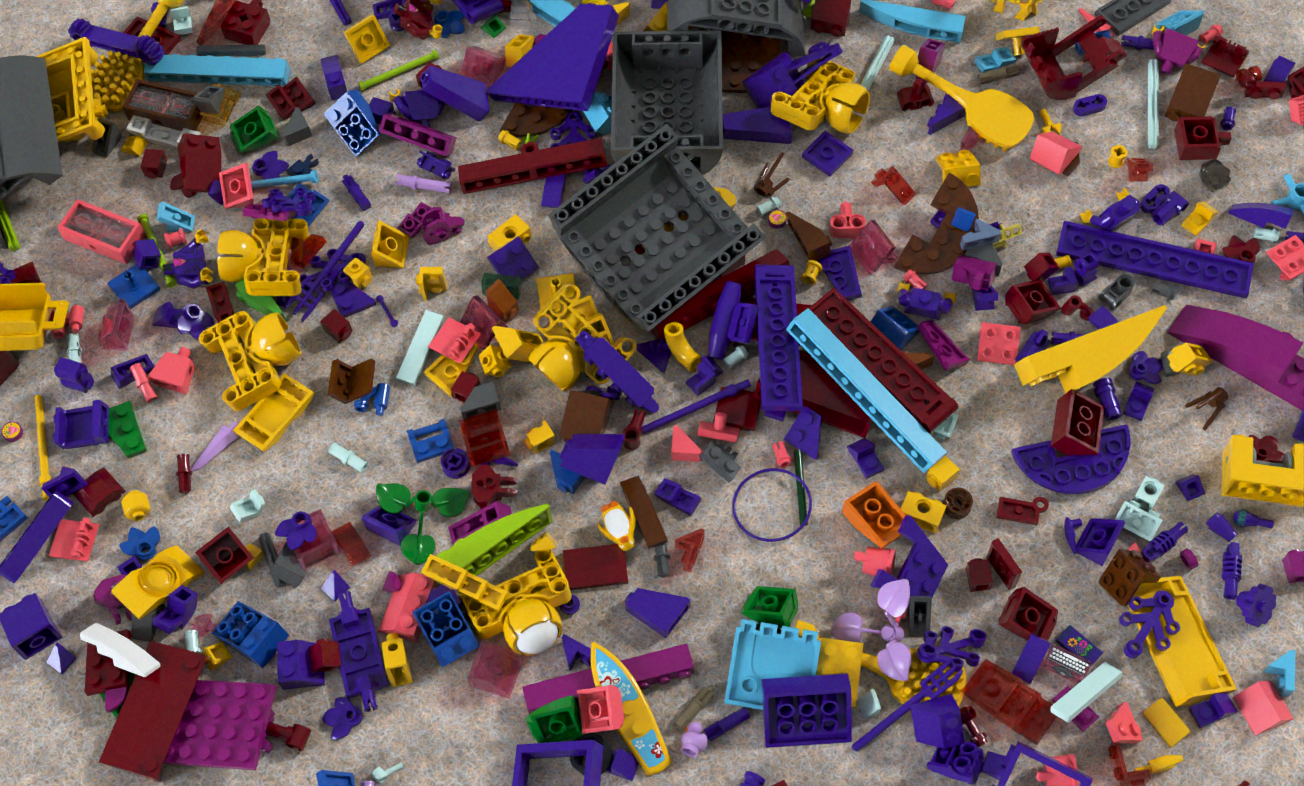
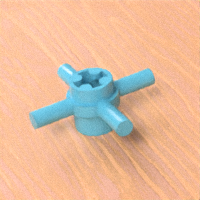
M1286 174L1283 178L1290 191L1287 197L1273 200L1271 204L1278 206L1288 205L1293 210H1301L1304 216V183L1296 184L1291 174Z

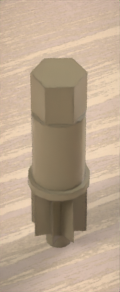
M1014 63L978 74L979 82L981 84L1017 75L1018 71L1021 70V66Z
M703 686L673 723L681 730H684L714 696L711 693L714 689L711 686L707 688Z

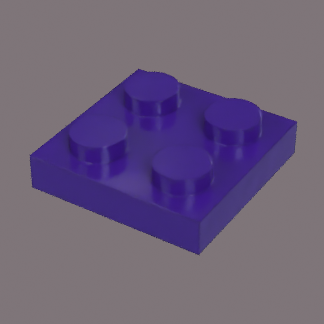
M825 130L802 153V158L831 177L853 155L854 150Z
M519 236L487 257L508 289L539 268Z

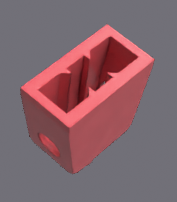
M181 347L177 354L166 352L149 374L153 385L187 394L195 370V366L189 358L191 351L188 348Z

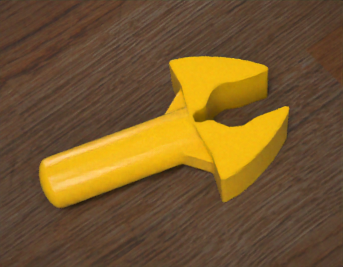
M1041 109L1039 114L1046 127L1042 128L1041 132H1051L1050 129L1060 135L1061 123L1054 124L1046 109Z

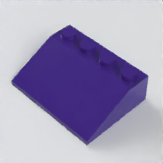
M848 673L761 679L766 748L852 742L851 685Z

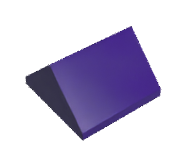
M380 505L362 516L366 530L401 546L402 539L409 535L417 522L416 519L401 512L399 514L387 513Z
M1091 518L1076 545V553L1103 566L1125 525V521Z

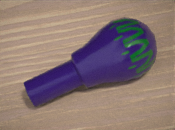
M1239 509L1233 514L1234 523L1240 527H1256L1258 525L1272 529L1274 525L1273 520L1259 518V516L1246 509Z

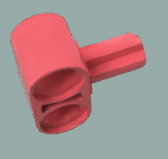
M847 201L841 203V215H834L830 220V235L834 238H858L863 236L866 219L860 214H852L851 203Z

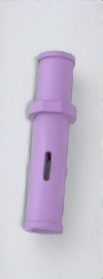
M397 174L396 179H401V181L396 180L397 186L451 193V189L446 187H452V182L419 178L415 175Z

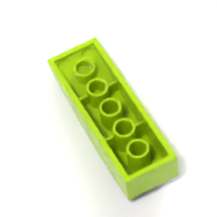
M546 503L505 516L482 527L464 539L457 540L453 547L447 551L440 552L437 557L478 576L553 522L550 506Z

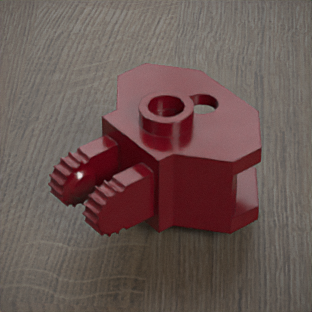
M480 465L472 474L471 493L474 502L480 509H483L498 500H502V497L516 496V489L502 488V486L516 485L517 478L511 476L501 477L489 465Z

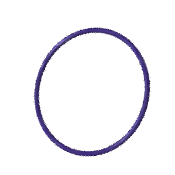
M778 468L763 469L749 475L738 486L732 502L733 515L738 526L752 538L766 542L782 541L794 536L805 526L812 510V497L807 485L796 474ZM769 471L783 472L795 477L804 486L809 498L808 514L802 525L793 533L775 539L761 538L748 532L739 522L735 509L736 498L741 487L755 475Z

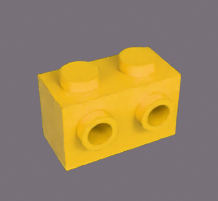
M1187 342L1173 348L1172 353L1167 356L1173 371L1193 376L1203 373L1205 367L1213 362L1202 346Z

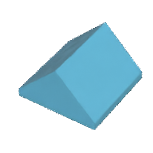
M1180 10L1154 25H1156L1157 29H1161L1164 26L1163 31L1168 28L1183 35H1188L1199 28L1204 12L1203 10Z

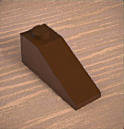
M786 212L788 225L809 260L817 261L832 254L830 248L832 241L828 235L825 236L820 228L793 213Z

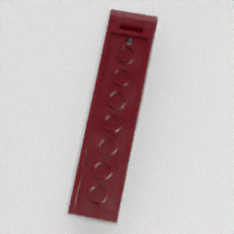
M834 287L809 308L929 434L959 408L953 398L945 393Z

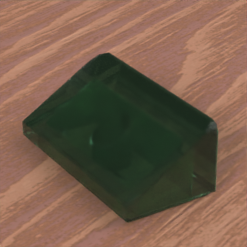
M493 273L483 274L481 281L482 295L486 296L485 291L496 280L500 279L516 300L520 299L521 277Z

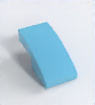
M1009 47L994 49L991 54L977 56L974 62L980 72L985 73L1013 64L1017 59Z

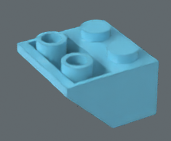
M594 91L589 110L583 112L595 132L607 135L611 133L612 96Z

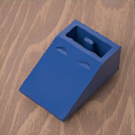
M358 90L347 91L324 113L355 157L381 135L369 104Z
M450 591L412 611L432 652L442 667L479 647L474 634Z
M240 601L234 605L212 632L219 640L261 668H264L277 652V642L285 641L289 637V634L278 622Z

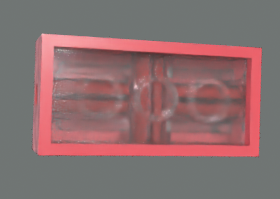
M78 199L57 227L64 240L124 264H128L133 256L132 252L135 241L144 240L146 237L140 223Z

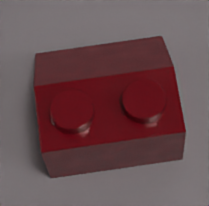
M815 0L810 29L819 33L825 32L834 36H845L850 19L852 0Z
M229 526L195 552L220 584H223L254 559Z

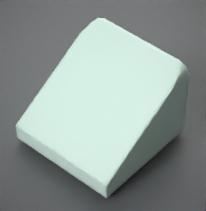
M871 689L858 699L864 719L879 715L881 710L874 689Z

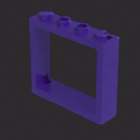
M595 740L518 744L512 786H527L530 759L586 756L583 786H600L604 746Z
M1019 741L1016 746L1011 744L1006 755L1010 759L1006 766L1001 765L997 777L1000 778L997 786H1005L1020 753H1023L1080 781L1079 786H1090L1093 781L1092 777Z

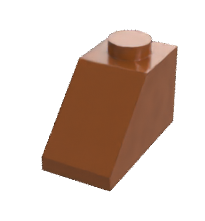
M500 279L496 280L485 291L488 307L492 313L506 323L509 319H514L518 314V304Z

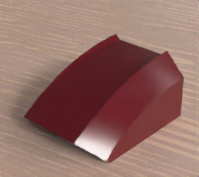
M1041 279L1012 285L1005 294L1006 306L1009 307L1020 324L1033 323L1061 310V307Z
M1021 587L1015 589L1008 597V601L998 621L999 625L1026 640L1029 639L1032 633L1048 641L1057 623L1058 609L1027 588Z

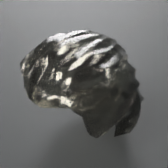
M1213 159L1201 165L1199 176L1201 182L1209 191L1214 192L1223 189L1231 181L1229 177L1230 169L1226 168L1219 160Z

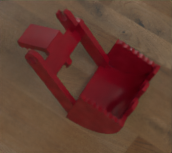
M1103 15L1096 17L1057 44L1055 42L1059 32L1058 27L1022 38L1021 47L1049 98L1067 100L1076 97L1079 91L1119 66L1117 62L1127 56L1118 40L1104 36L1097 39L1094 31L1106 23V18ZM1078 42L1085 54L1082 62L1086 63V61H1089L1093 71L1082 77V72L1066 76L1055 57Z

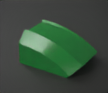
M259 105L230 125L231 139L237 153L255 150L280 136L271 116Z
M756 586L746 599L739 613L759 623L776 624L780 629H782V626L790 627L798 611L796 589Z
M573 695L552 701L533 711L525 718L529 730L537 743L577 741L578 738L584 735L582 734L580 709Z

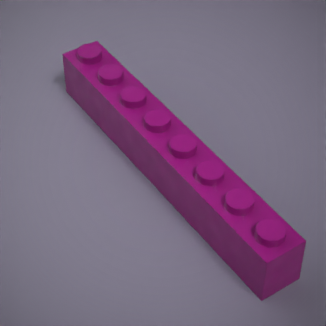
M687 643L621 660L641 690H645L655 683L659 685L667 684L670 682V679L674 678L686 679L694 673V665ZM591 669L522 686L529 714L552 701L570 695L575 696L579 706L577 690L596 688Z

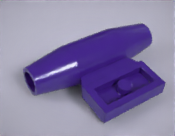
M726 281L719 297L709 333L708 357L723 360L731 341L750 343L759 306L740 303L741 285L738 283Z

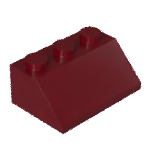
M1073 389L1057 400L1051 447L1066 455H1097L1099 453L1105 406Z

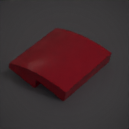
M295 77L284 87L280 84L266 94L282 120L290 118L296 107L302 112L316 104L298 77Z
M742 390L737 392L738 395L728 396L718 401L715 414L717 412L727 414L726 426H734L740 428V430L755 431L761 400L753 397L754 392Z

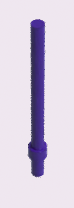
M747 379L736 385L726 386L725 390L642 426V432L646 434L728 396L738 395L737 392L751 387V383Z

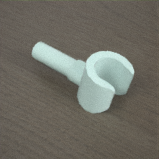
M399 763L386 771L378 767L372 772V777L378 783H382L391 773L403 768V765Z

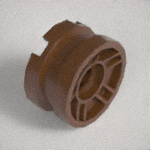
M957 487L952 488L946 493L943 504L947 505L945 509L946 515L953 519H963L968 516L973 504V498L969 491ZM958 501L961 506H956L954 503Z

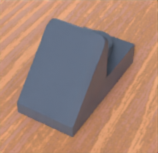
M976 219L973 226L975 233L969 232L962 236L960 246L962 251L999 242L1001 231Z

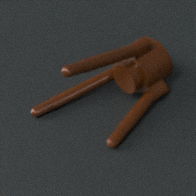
M783 152L780 153L767 175L766 172L770 163H766L758 182L754 186L757 194L763 197L767 195L772 196L775 191L790 180L786 178L773 188V182L769 179L784 156Z
M1217 387L1212 392L1209 391L1205 395L1187 403L1185 407L1188 408L1199 402L1201 403L1196 406V409H1200L1206 404H1209L1211 407H1217L1203 427V430H1206L1218 413L1225 407L1224 402L1228 400V394L1223 388Z

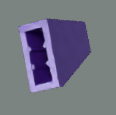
M637 588L634 593L631 592L625 599L626 611L664 638L668 637L691 607L690 599L687 597Z

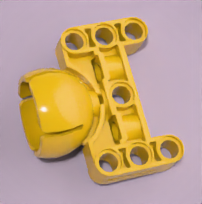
M816 59L810 63H807V67L820 59ZM831 61L826 62L807 75L809 79L793 96L783 92H775L772 95L770 112L774 116L807 130L817 129L824 120V117H826L828 123L834 129L846 134L853 133L863 120L861 116L852 112L855 111L864 115L870 102V92L862 85L854 83V71Z
M259 218L253 222L251 236L239 230L221 232L218 238L217 252L227 255H243V257H218L217 264L220 279L227 282H240L244 279L246 292L252 296H296L302 291L300 275L296 271L287 270L290 245L302 244L309 240L307 221L304 219L279 221Z
M564 284L534 316V326L548 338V341L536 346L528 358L552 383H555L563 392H567L575 386L582 371L597 384L602 385L609 381L608 378L606 380L603 378L596 379L595 374L599 369L594 364L592 366L583 359L585 356L582 353L583 349L575 340L576 336L584 329H588L589 334L594 338L604 337L572 308L580 297L579 288L573 284ZM568 288H573L574 295L571 298L566 297V290ZM559 302L561 309L559 312L554 313L552 306L554 303ZM542 317H546L548 320L547 325L544 327L539 326V320ZM558 323L566 327L569 332H566ZM624 336L618 338L611 345L626 361L636 350L634 340ZM628 341L630 347L628 350L623 351L622 344Z
M240 311L204 330L199 335V342L208 352L215 354L223 350L236 384L223 392L222 399L233 411H241L276 392L281 386V380L273 366H286L301 356L302 352L292 332H284L288 330L289 326L278 312L264 316L256 324L247 312Z

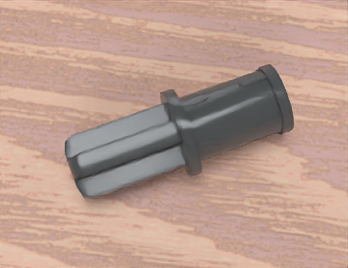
M667 543L655 547L656 555H654V560L657 563V573L661 578L670 575L668 561L670 554L667 551Z

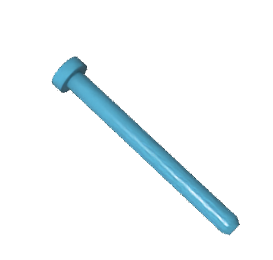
M312 170L310 174L251 181V186L253 189L307 181L318 183L319 176L317 170Z

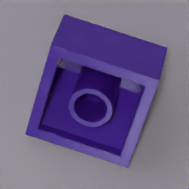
M303 640L277 642L278 684L282 690L325 685V672H312L308 647L315 643Z
M952 694L910 705L917 742L942 749L965 743L960 708Z

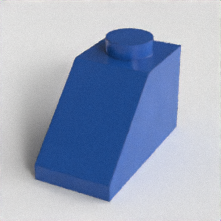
M552 449L550 457L557 488L564 493L574 494L585 479V476L561 467L560 465L563 460L559 458L561 454Z

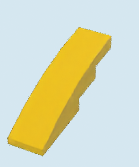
M432 554L429 555L421 571V574L500 612L509 594L508 591L492 585L488 581L469 573L467 570Z

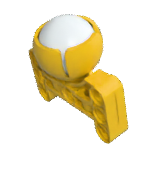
M551 549L535 552L536 568L496 585L509 593L500 612L459 593L479 638L489 639L503 631L509 647L515 653L526 656L544 652L555 644L557 637L559 638L562 633V621L555 607L568 603L571 600L572 594L568 581Z

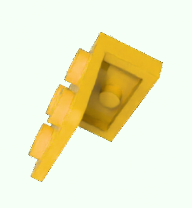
M971 151L945 152L936 156V161L942 169V183L950 172L967 187L981 185V165Z

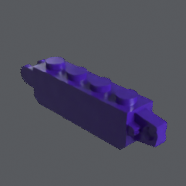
M584 330L576 336L575 340L583 349L582 353L585 355L583 359L591 366L594 364L599 369L597 373L605 380L608 378L613 383L611 385L612 388L626 396L625 400L632 407L635 405L637 407L642 406L649 413L658 412L660 407L651 397L654 394V387L604 338H594Z

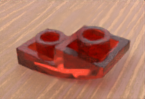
M350 522L331 531L351 566L371 556Z

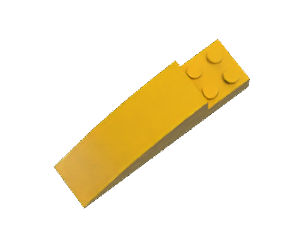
M1166 305L1025 357L1014 364L1022 386L1030 384L1032 387L1047 379L1051 380L1059 377L1063 389L1067 393L1071 389L1077 390L1101 378L1127 359L1144 342L1166 311Z

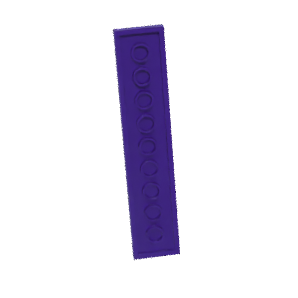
M1068 221L1063 222L1056 256L1063 257L1069 255L1070 259L1074 260L1092 253L1096 256L1100 266L1245 299L1249 295L1254 265L1251 262Z

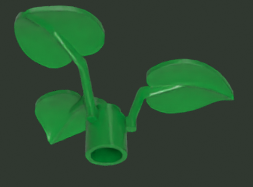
M377 483L376 485L377 501L385 512L399 514L403 507L408 508L413 503L415 509L420 512L418 535L409 534L401 542L403 555L416 565L425 563L429 555H433L435 550L434 539L429 535H422L424 512H427L432 505L434 508H438L441 515L455 517L462 513L469 497V491L442 488L437 490L433 496L426 490H420L410 500L411 493L404 485L397 483Z

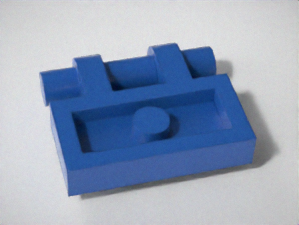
M8 496L0 501V511H2L0 513V541L28 519L14 502L6 507L12 502Z

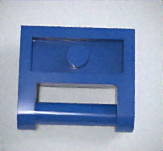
M441 419L438 423L423 428L407 430L417 463L441 456L450 448L454 449L445 419ZM439 430H442L443 432L442 434L416 442L415 439L417 437L430 434Z

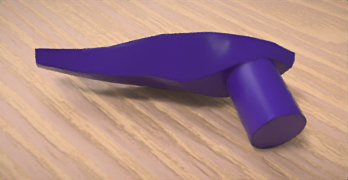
M494 453L483 454L484 460L481 465H490L491 462H494L496 464L518 467L516 462L507 457Z
M1066 517L1064 523L1066 540L1073 554H1076V534L1074 528L1082 526V521L1080 518L1070 520V518Z

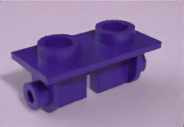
M419 151L423 155L422 158L417 160L420 168L431 172L433 167H435L433 174L443 179L450 178L451 169L456 170L451 166L452 162L444 158L440 161L436 159L437 155L429 151L426 153Z
M1043 329L1038 332L1034 331L1015 360L1020 361L1029 355L1045 350L1051 340L1047 339L1048 332Z

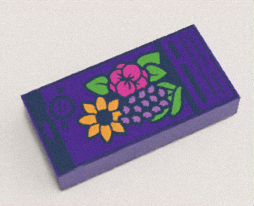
M1071 625L1055 641L1072 656L1088 663L1089 667H1086L1088 669L1103 654L1099 648Z

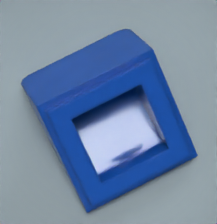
M958 207L951 225L968 232L976 214Z

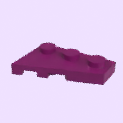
M250 204L243 208V216L253 219L264 218L286 221L296 217L295 215L297 214L295 211L273 212L272 207L264 208L263 204Z
M933 320L922 321L917 328L945 371L965 366L970 361Z

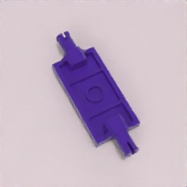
M344 591L345 597L342 592L338 594L341 606L340 614L335 618L329 619L333 641H338L340 671L346 697L349 699L361 695L364 711L370 712V704L373 711L378 708L374 691L389 687L371 610L370 608L356 609L353 606L351 592Z

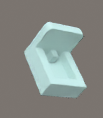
M188 6L172 8L171 14L175 33L178 35L193 33Z
M950 415L933 431L935 432L933 436L943 440L946 437L950 438L959 415Z
M254 489L251 490L248 498L231 503L230 509L239 523L260 516L265 502L263 497Z

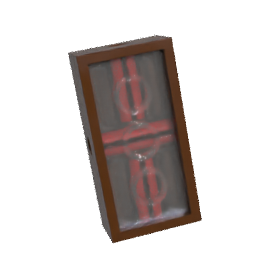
M139 79L135 81L122 106L128 120H131L133 115L150 119L152 124L182 131L183 128L196 131L205 112L200 111L193 101V97L198 93Z

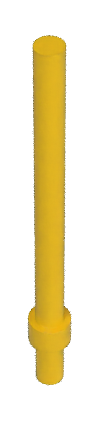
M36 395L35 409L41 472L39 485L42 487L45 482L52 478L49 475L43 396ZM42 490L43 500L47 501L50 497Z

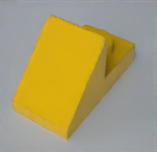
M1204 201L1198 202L1194 211L1183 221L1181 226L1197 236L1215 218L1219 211Z

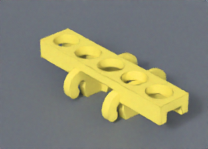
M1017 223L1005 228L1003 224H1000V240L992 244L994 248L1001 246L1006 248L1007 242L1005 240L1022 234L1021 225ZM1017 227L1019 231L1013 233V229Z

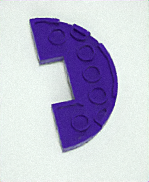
M1127 424L1102 429L1099 453L1097 455H1069L1057 458L1054 448L1051 447V440L1013 448L1011 454L1022 472L1040 486L1063 494H1085L1105 487L1120 474L1129 455L1131 446L1130 431Z

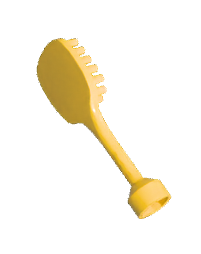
M157 0L159 4L137 37L142 35L151 37L167 10L181 7L184 0ZM110 50L107 53V58L105 55L99 57L102 61L101 64L99 62L94 64L96 70L91 69L93 99L100 98L103 105L106 104L109 112H119L123 110L122 106L137 79L144 81V66L139 58L131 57L127 54L124 55L120 52L114 54Z
M904 44L893 57L889 65L890 71L900 77L913 73L950 95L965 108L967 125L971 126V133L975 134L977 132L979 139L985 138L986 143H994V148H999L1000 146L1002 151L1007 152L1008 149L1019 145L1029 133L1034 121L1033 112L1025 104L1009 94L995 89L974 93L960 88L918 64L917 52Z
M797 620L795 628H799L798 637H802L803 629L817 632L813 624ZM919 647L909 648L911 664L908 680L901 681L888 677L880 670L877 661L878 656L862 652L861 660L862 667L875 672L888 682L892 696L901 704H904L914 695L921 692L922 686L920 682L943 663L938 661L924 663L916 655ZM949 666L942 672L946 673L950 669ZM962 667L963 673L959 680L938 697L952 694L957 705H960L966 687V671L964 667ZM954 671L947 679H952L958 672ZM924 697L921 702L930 700V697Z

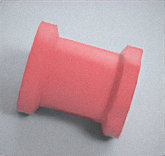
M182 228L170 234L164 233L169 249L181 243L187 244Z

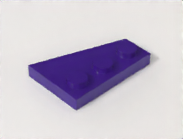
M850 246L832 249L831 255L817 260L822 265V270L833 287L847 300L862 297Z

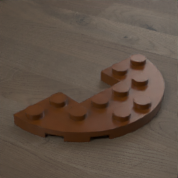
M515 102L500 128V132L507 130L514 137L527 136V133H530V136L542 135L550 129L560 126L565 121V117L573 110L534 105L530 108Z
M950 172L948 173L930 206L946 214L932 240L928 243L912 235L894 265L895 269L906 273L912 270L916 271V274H934L945 271V269L953 266L960 255L965 256L967 250L962 251L960 246L962 236L969 232L975 233L973 226L975 220L979 219L972 193L955 175ZM958 207L976 214L968 232L951 225Z

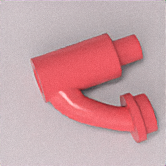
M79 305L72 306L70 312L66 315L64 327L61 330H51L53 337L63 338L66 334L65 327L68 323L72 333H79V330L83 327L84 308Z

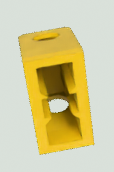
M390 633L386 636L387 641L382 643L385 669L392 687L413 683L408 653L403 638H399L397 633Z

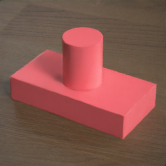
M717 412L714 423L701 421L697 436L736 443L740 428L726 426L727 414Z

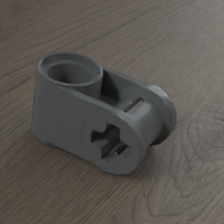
M1129 274L1120 275L1100 293L1098 299L1104 300L1114 311L1131 294L1135 283L1134 278Z

